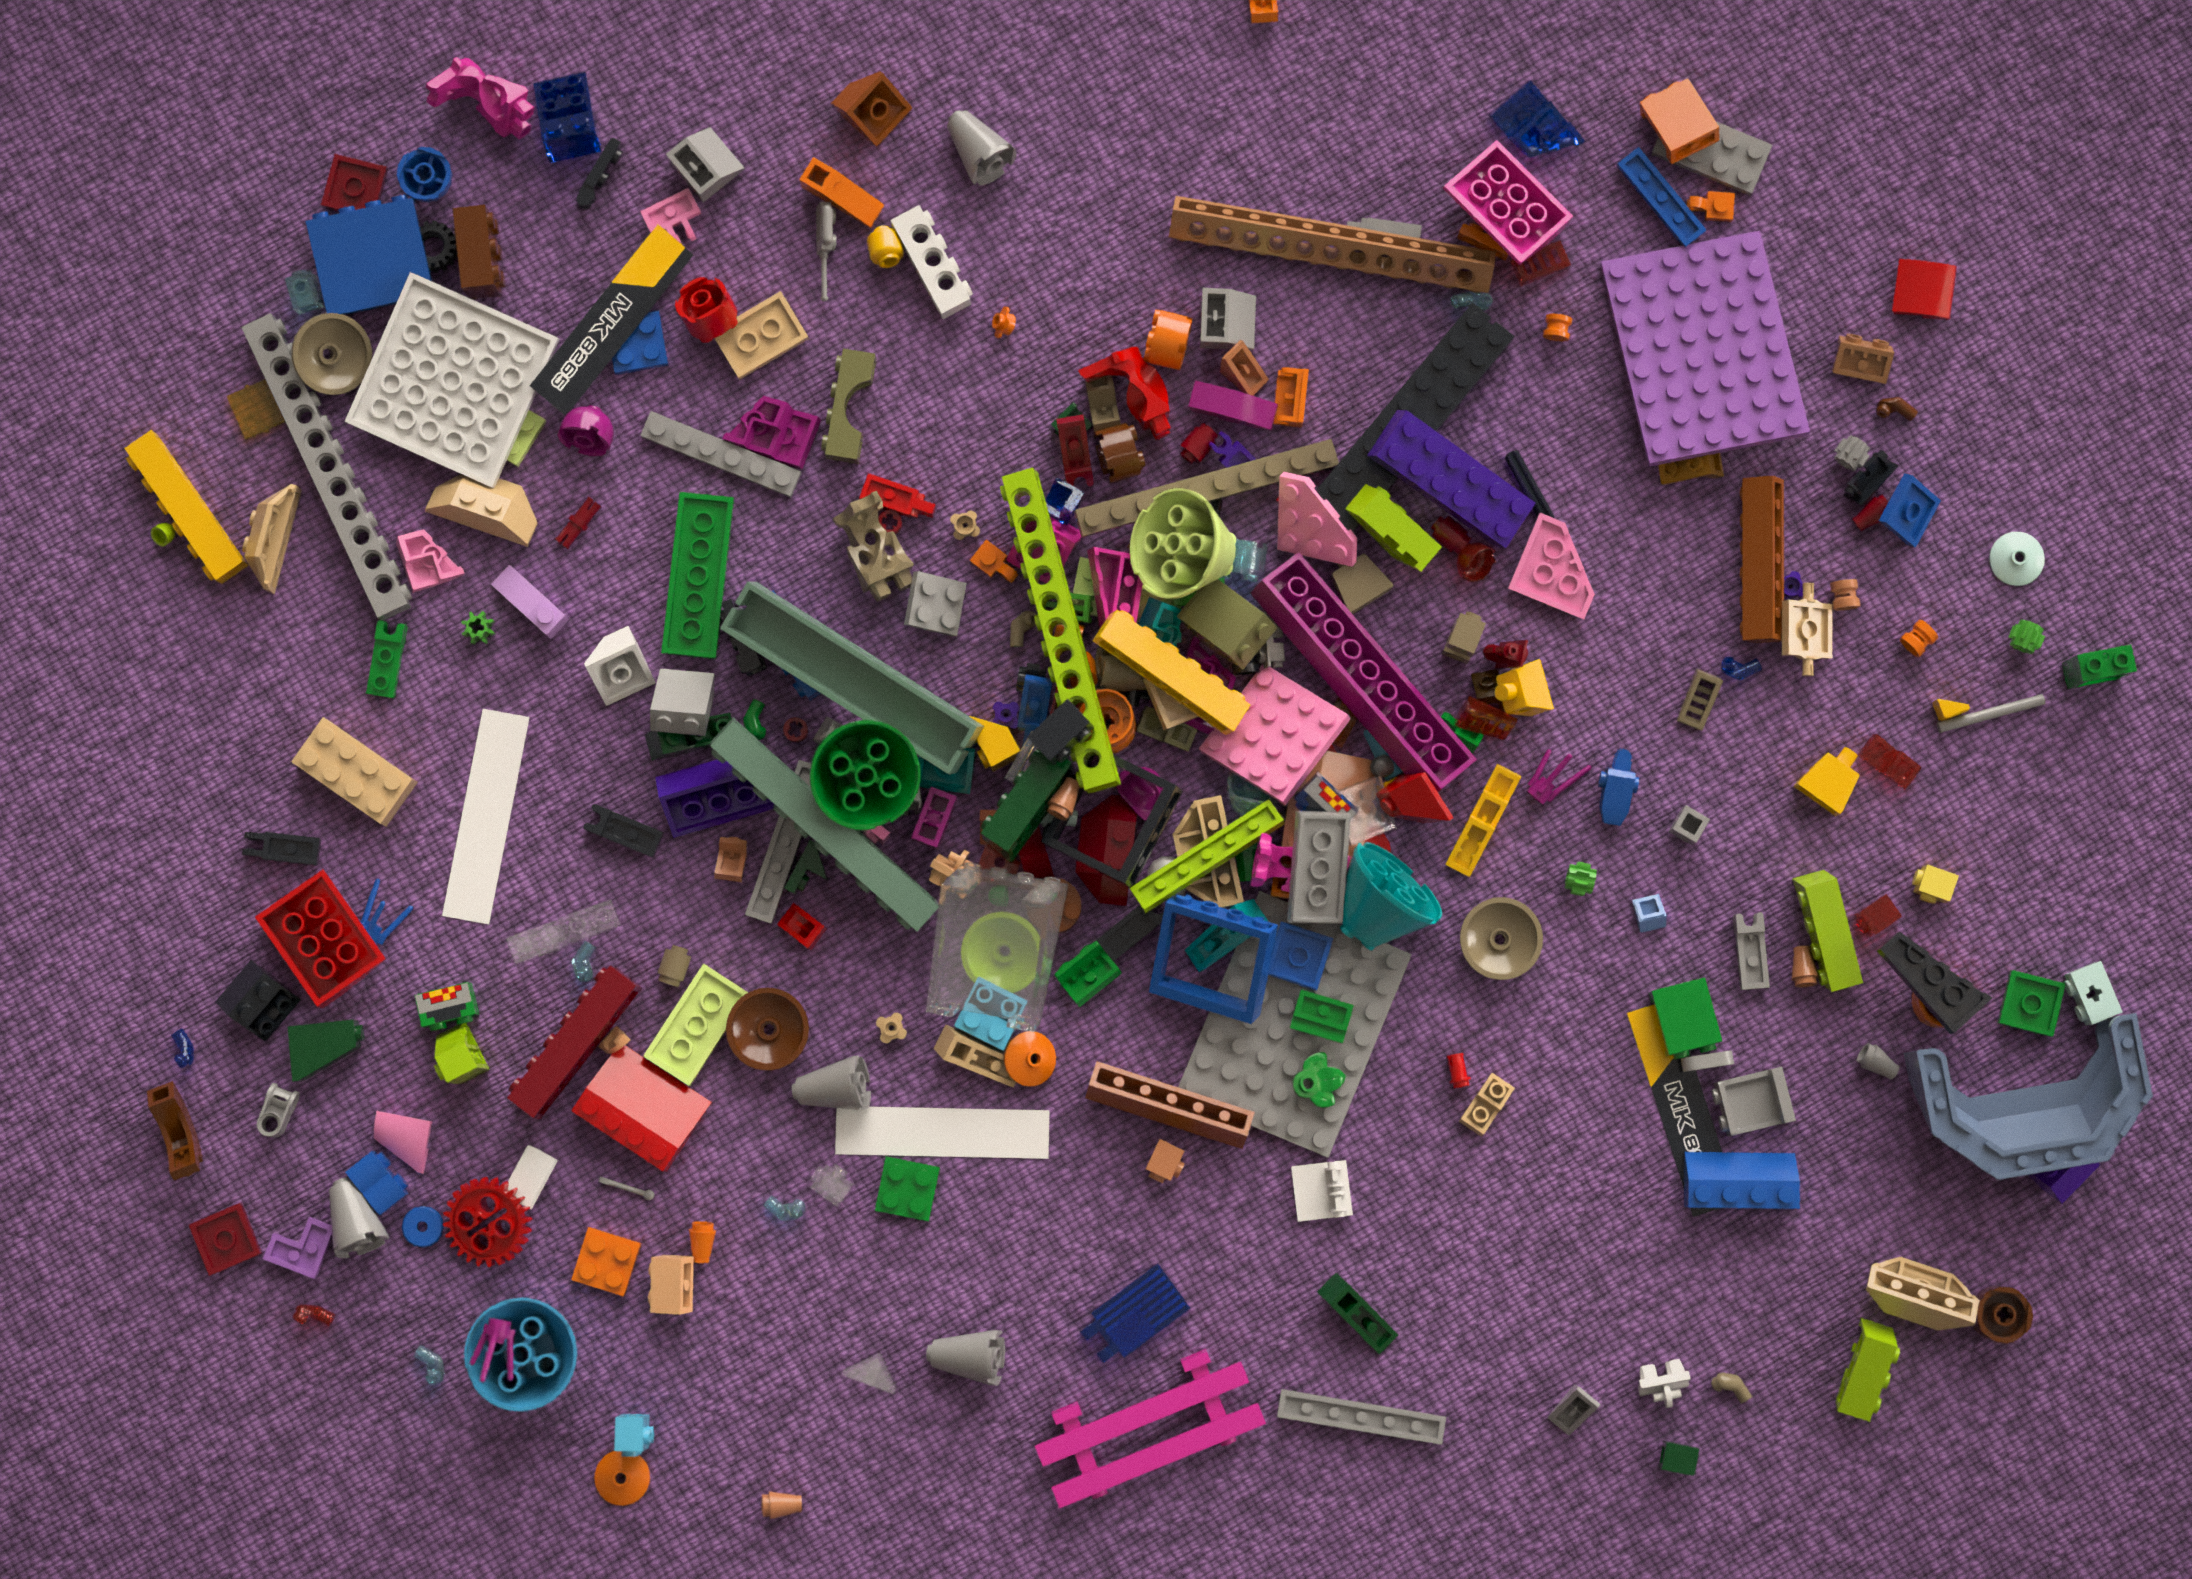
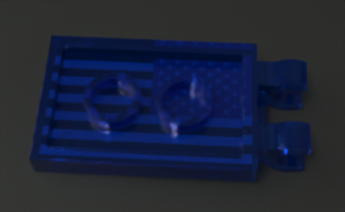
M1156 1264L1091 1312L1095 1321L1082 1329L1080 1333L1088 1340L1100 1332L1108 1346L1096 1355L1104 1363L1118 1352L1125 1358L1191 1308L1160 1265Z

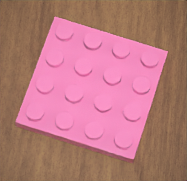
M1262 664L1259 672H1256L1241 692L1245 696V701L1251 705L1234 732L1224 735L1215 728L1200 746L1199 750L1202 754L1286 806L1349 722L1350 717L1345 712L1273 668H1264Z

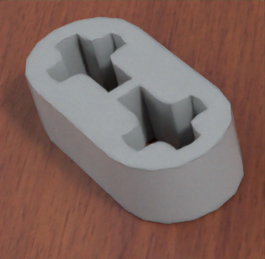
M1731 1050L1681 1058L1683 1072L1732 1065L1734 1064Z

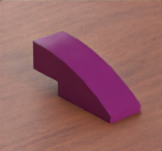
M1195 381L1188 407L1192 412L1215 416L1223 421L1272 431L1278 404L1232 389Z

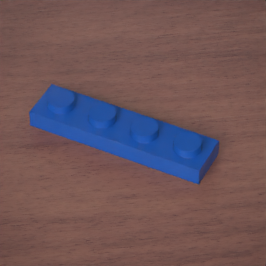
M1639 147L1617 164L1618 169L1681 246H1688L1706 232V228Z

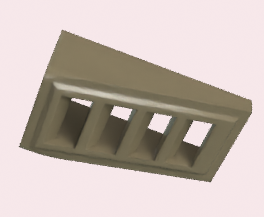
M1696 668L1677 721L1702 731L1723 683L1722 678ZM1700 679L1713 684L1712 688L1700 685ZM1698 690L1708 694V699L1695 695V691ZM1693 700L1705 705L1704 710L1690 705L1691 701ZM1687 710L1701 715L1700 720L1687 716Z

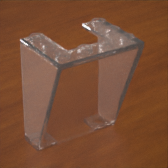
M964 863V865H961L941 884L926 1012L953 1017L958 1010L1009 1019L1007 1022L1008 1028L1034 1032L1041 1023L1068 884L1060 883L1061 880L1054 877H1046L1044 880L1034 878L1033 874L1019 872L1016 875L1007 873V870L1003 868L983 869L976 863Z

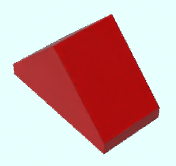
M795 903L791 905L777 923L778 926L809 950L814 947L827 930L825 926Z

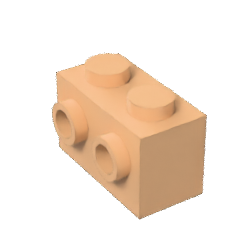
M660 1255L651 1257L649 1265L651 1290L648 1294L650 1313L681 1315L693 1312L694 1256Z

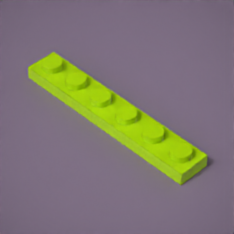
M1268 799L1135 884L1130 890L1144 912L1147 913L1258 842L1261 833L1269 835L1283 826L1285 822Z

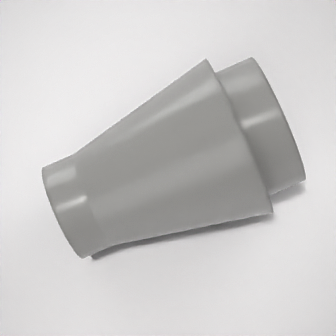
M1867 1043L1857 1056V1062L1861 1064V1068L1885 1076L1890 1080L1897 1075L1900 1066L1894 1063L1876 1044L1871 1045Z

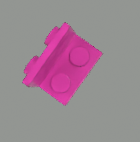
M1049 513L1064 567L1072 550L1081 540L1080 531ZM1029 522L1025 527V532H1033L1037 527V522ZM1014 544L1006 560L1021 569L1020 564L1024 563L1022 553L1017 552ZM1035 548L1032 552V558H1040L1044 553V548ZM1050 573L1042 574L1039 580L1047 584L1051 578Z

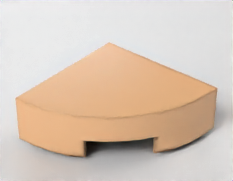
M616 1026L598 1047L605 1053L611 1054L624 1047L630 1041V1038Z

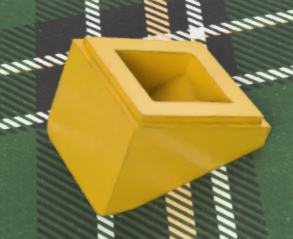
M1937 699L1932 702L1939 721L1963 714L1970 709L1969 704Z

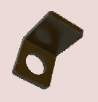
M1497 669L1471 674L1477 697L1478 716L1481 721L1506 716L1502 701L1498 700L1495 696V688L1498 686L1496 677L1499 675ZM1489 703L1499 704V708L1493 712L1484 710L1485 706Z

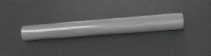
M2043 694L1944 720L1937 722V728L1939 733L2045 705V698Z

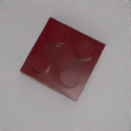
M334 154L321 206L335 211L343 207L354 206L355 210L366 208L365 203L380 200L388 173L387 166Z
M242 1203L189 1224L209 1276L262 1254Z

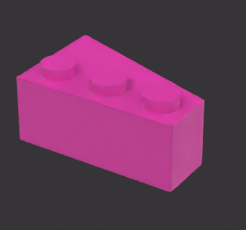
M1098 547L1090 548L1087 550L1100 628L1109 614L1115 610L1129 613L1133 616L1134 622L1137 623L1143 583L1139 576L1134 574L1130 553Z

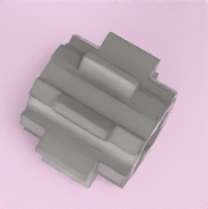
M1850 435L1847 440L1843 438L1834 450L1837 453L1834 459L1846 469L1855 471L1857 467L1861 468L1870 457L1867 454L1870 447L1859 438Z

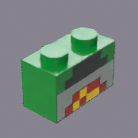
M470 982L414 995L421 1026L423 1028L430 1027V1032L447 1028L446 1023L454 1021L457 1022V1025L471 1023L474 1016L480 1015L473 984Z

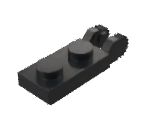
M610 138L580 188L576 202H578V207L587 210L592 207V204L596 201L594 192L597 187L601 189L604 187L610 176L607 171L611 164L616 166L623 155V151H621L622 144L617 139Z
M245 832L244 838L252 841L261 840L264 841L263 851L246 848L242 849V855L261 857L263 860L318 866L321 847L320 838L265 832V834Z

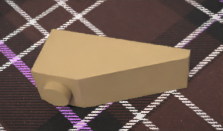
M945 1025L934 1047V1050L942 1059L1014 1088L1016 1082L1011 1079L1005 1069L1004 1051L966 1032Z

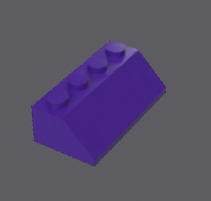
M714 760L655 777L658 796L673 838L772 810L774 803L769 798L763 801L753 792L752 787L754 785L749 780L743 783L732 773L733 766L727 761L722 764L720 761Z

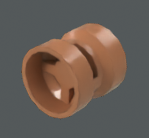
M1857 579L1839 580L1830 583L1831 592L1834 593L1835 597L1832 602L1834 611L1851 610L1861 607L1860 599L1856 596V590L1858 589Z

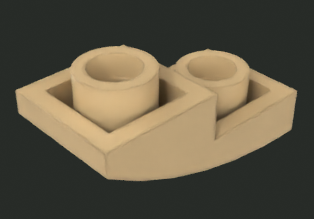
M1491 1073L1459 1122L1482 1137L1515 1088L1494 1073Z

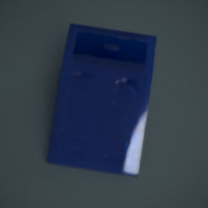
M586 72L533 83L541 137L549 163L602 152Z

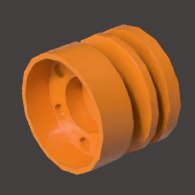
M1111 689L1096 690L1104 722L1106 724V720L1110 719L1113 724L1107 729L1112 752L1118 753L1127 748L1135 737L1137 725L1132 706L1127 698L1118 691ZM1085 703L1078 705V710L1081 713L1085 711Z

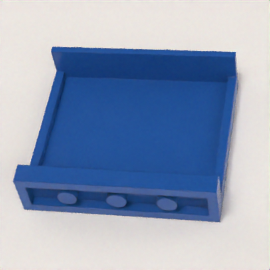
M407 194L392 197V202L381 204V200L365 203L366 208L355 210L354 206L338 209L339 214L329 216L328 212L312 214V219L306 221L327 313L348 315L395 305L410 272L432 282L415 208L416 200L413 198L408 199Z

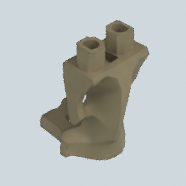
M874 491L860 500L849 503L842 513L833 518V521L839 528H843L848 535L851 546L846 548L847 554L856 570L863 592L870 591L878 602L891 595L887 585L889 581L894 580L899 591L911 587L912 576L910 570L914 564L904 552L894 531L887 533L880 525L878 512L883 509V501L878 492ZM870 532L875 535L876 539L872 545H868L865 541L866 534ZM885 546L893 549V556L887 555Z

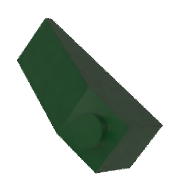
M1335 1273L1317 1291L1379 1355L1398 1336L1392 1327L1338 1273Z

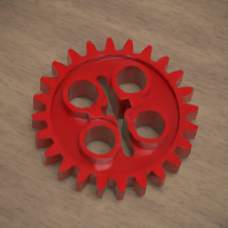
M487 1176L481 1178L480 1183L475 1178L470 1181V1186L465 1183L460 1186L461 1191L457 1190L452 1193L455 1200L447 1201L446 1204L452 1210L443 1212V1215L450 1218L449 1221L443 1223V1226L449 1227L451 1231L445 1237L454 1238L450 1247H460L457 1253L458 1256L464 1253L468 1254L466 1258L467 1263L476 1258L477 1266L483 1265L485 1260L488 1267L495 1265V1261L500 1266L505 1263V1258L508 1261L514 1259V1253L518 1254L523 1251L520 1244H526L529 1241L523 1234H528L532 1231L531 1228L525 1226V1223L531 1221L532 1217L525 1216L524 1212L530 1209V1206L522 1207L521 1203L524 1201L525 1196L516 1198L517 1187L510 1191L507 1190L509 1186L508 1181L499 1186V1179L497 1177L493 1178L490 1184ZM487 1197L494 1200V1209L487 1205ZM502 1208H506L507 1212L489 1223L488 1226L480 1229L472 1236L468 1234L470 1230L486 1221L487 1218L496 1214ZM466 1211L473 1216L472 1224L468 1223L465 1219ZM502 1220L509 1223L510 1232H506L502 1228ZM481 1235L486 1236L488 1239V1247L482 1245L480 1241Z

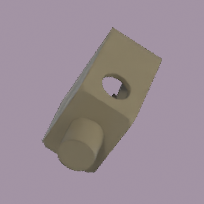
M1364 553L1357 557V561L1352 567L1337 563L1339 569L1331 575L1341 602L1352 614L1392 590L1394 586Z

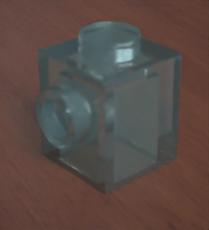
M298 270L291 273V277L285 278L293 309L298 314L324 308L318 281L312 271Z

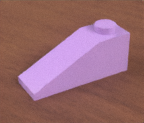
M510 565L491 584L550 639L569 621L565 614Z

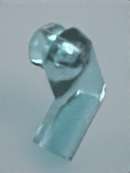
M1470 291L1451 297V305L1454 308L1469 307L1473 302L1481 310L1485 311L1493 303V299L1488 293H1474Z
M772 1195L763 1205L782 1221L798 1219L806 1209L805 1203L799 1199L794 1200L793 1203L782 1204Z
M420 1345L414 1357L426 1364V1381L431 1385H436L443 1380L445 1375L443 1359Z

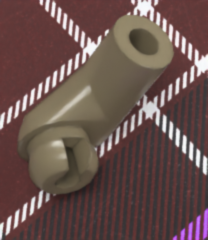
M1024 611L1012 620L1010 647H1023L1024 633L1036 625L1034 615L1037 614L1035 612Z
M1722 1372L1717 1374V1377H1714L1711 1381L1714 1390L1718 1392L1723 1389L1733 1391L1740 1403H1744L1752 1397L1738 1375Z

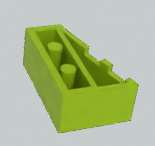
M1365 484L1345 508L1346 511L1393 559L1422 572L1442 546L1407 516V512L1400 505L1393 503L1389 499L1391 496L1386 490L1380 486L1374 488Z
M468 1024L456 1025L436 1036L435 1060L437 1064L434 1065V1068L441 1080L445 1079L447 1083L461 1085L490 1070Z
M1861 1318L1859 1326L1862 1332L1858 1343H1853L1851 1351L1854 1354L1849 1367L1845 1368L1835 1402L1838 1412L1870 1422L1872 1414H1877L1881 1405V1398L1879 1396L1882 1388L1886 1389L1888 1387L1891 1373L1888 1372L1891 1364H1896L1900 1348L1897 1346L1892 1327Z

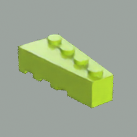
M1825 870L1792 878L1804 916L1805 928L1812 942L1810 944L1811 952L1814 959L1818 962L1819 970L1817 972L1821 986L1825 985L1829 991L1834 992L1862 984L1863 980L1837 878Z

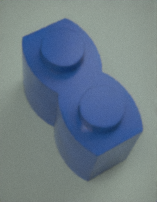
M371 1151L348 1169L346 1174L379 1215H383L409 1194L405 1189L408 1187V1184L400 1174L394 1175L388 1168L391 1163L382 1152L377 1154L375 1151Z

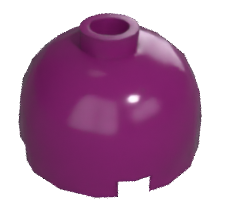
M589 405L574 408L566 414L557 436L559 441L570 449L571 445L581 448L578 451L580 454L603 456L606 454L607 449L608 451L610 450L614 430L608 416L600 408Z

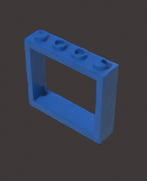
M1175 894L1165 903L1149 993L1252 1024L1261 1014L1278 925L1264 921V917L1254 918L1244 915V912L1238 909L1228 910L1218 907V904L1211 901L1201 902L1192 899V896L1188 894L1185 896ZM1177 914L1260 939L1248 1001L1165 975Z

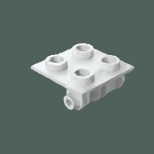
M1346 1160L1291 1166L1298 1222L1353 1215Z

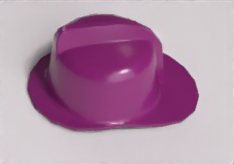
M1140 767L1148 772H1151L1159 776L1158 773L1151 768ZM1124 770L1119 774L1121 785L1116 786L1117 791L1135 813L1146 821L1162 788Z

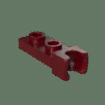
M1083 414L1056 419L1067 488L1072 490L1074 488V480L1078 477L1085 478L1087 485L1093 486L1094 481Z

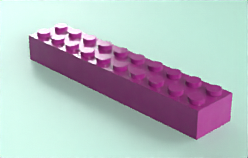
M1299 552L1261 580L1250 593L1405 775L1425 772L1439 793L1477 760Z

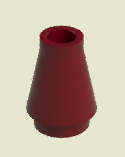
M1882 494L1877 498L1874 496L1852 518V521L1861 532L1880 523L1879 519L1888 504L1887 499Z

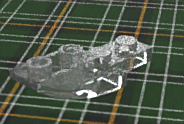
M608 900L560 917L558 920L507 937L506 942L514 963L517 965L600 935L620 926V922L612 901Z

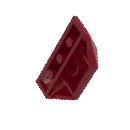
M1120 795L1109 796L1081 818L1078 851L1118 871L1122 868L1134 845L1137 819L1135 811ZM1076 861L1075 873L1099 903L1127 906L1129 887Z

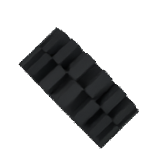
M433 220L432 223L425 221L423 222L424 225L420 227L423 243L432 237H437L443 241V250L439 255H426L429 270L439 273L440 269L443 271L447 270L449 264L452 266L455 263L453 261L454 258H458L456 236L442 222L439 224Z

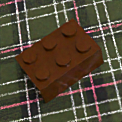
M485 204L452 208L462 290L472 300L502 296L501 288L505 287L504 272L500 271L498 261H502L501 246L497 245L495 235L500 233L498 219L494 218V213L490 212Z

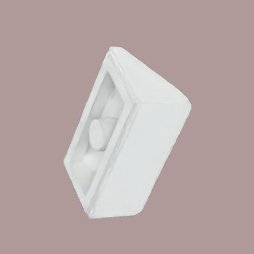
M528 1145L508 1181L509 1186L507 1190L510 1191L517 1187L516 1198L525 1196L521 1204L530 1206V1209H532L558 1160Z

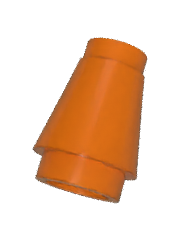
M692 1222V1228L689 1229L692 1256H694L695 1263H709L716 1234L714 1223Z

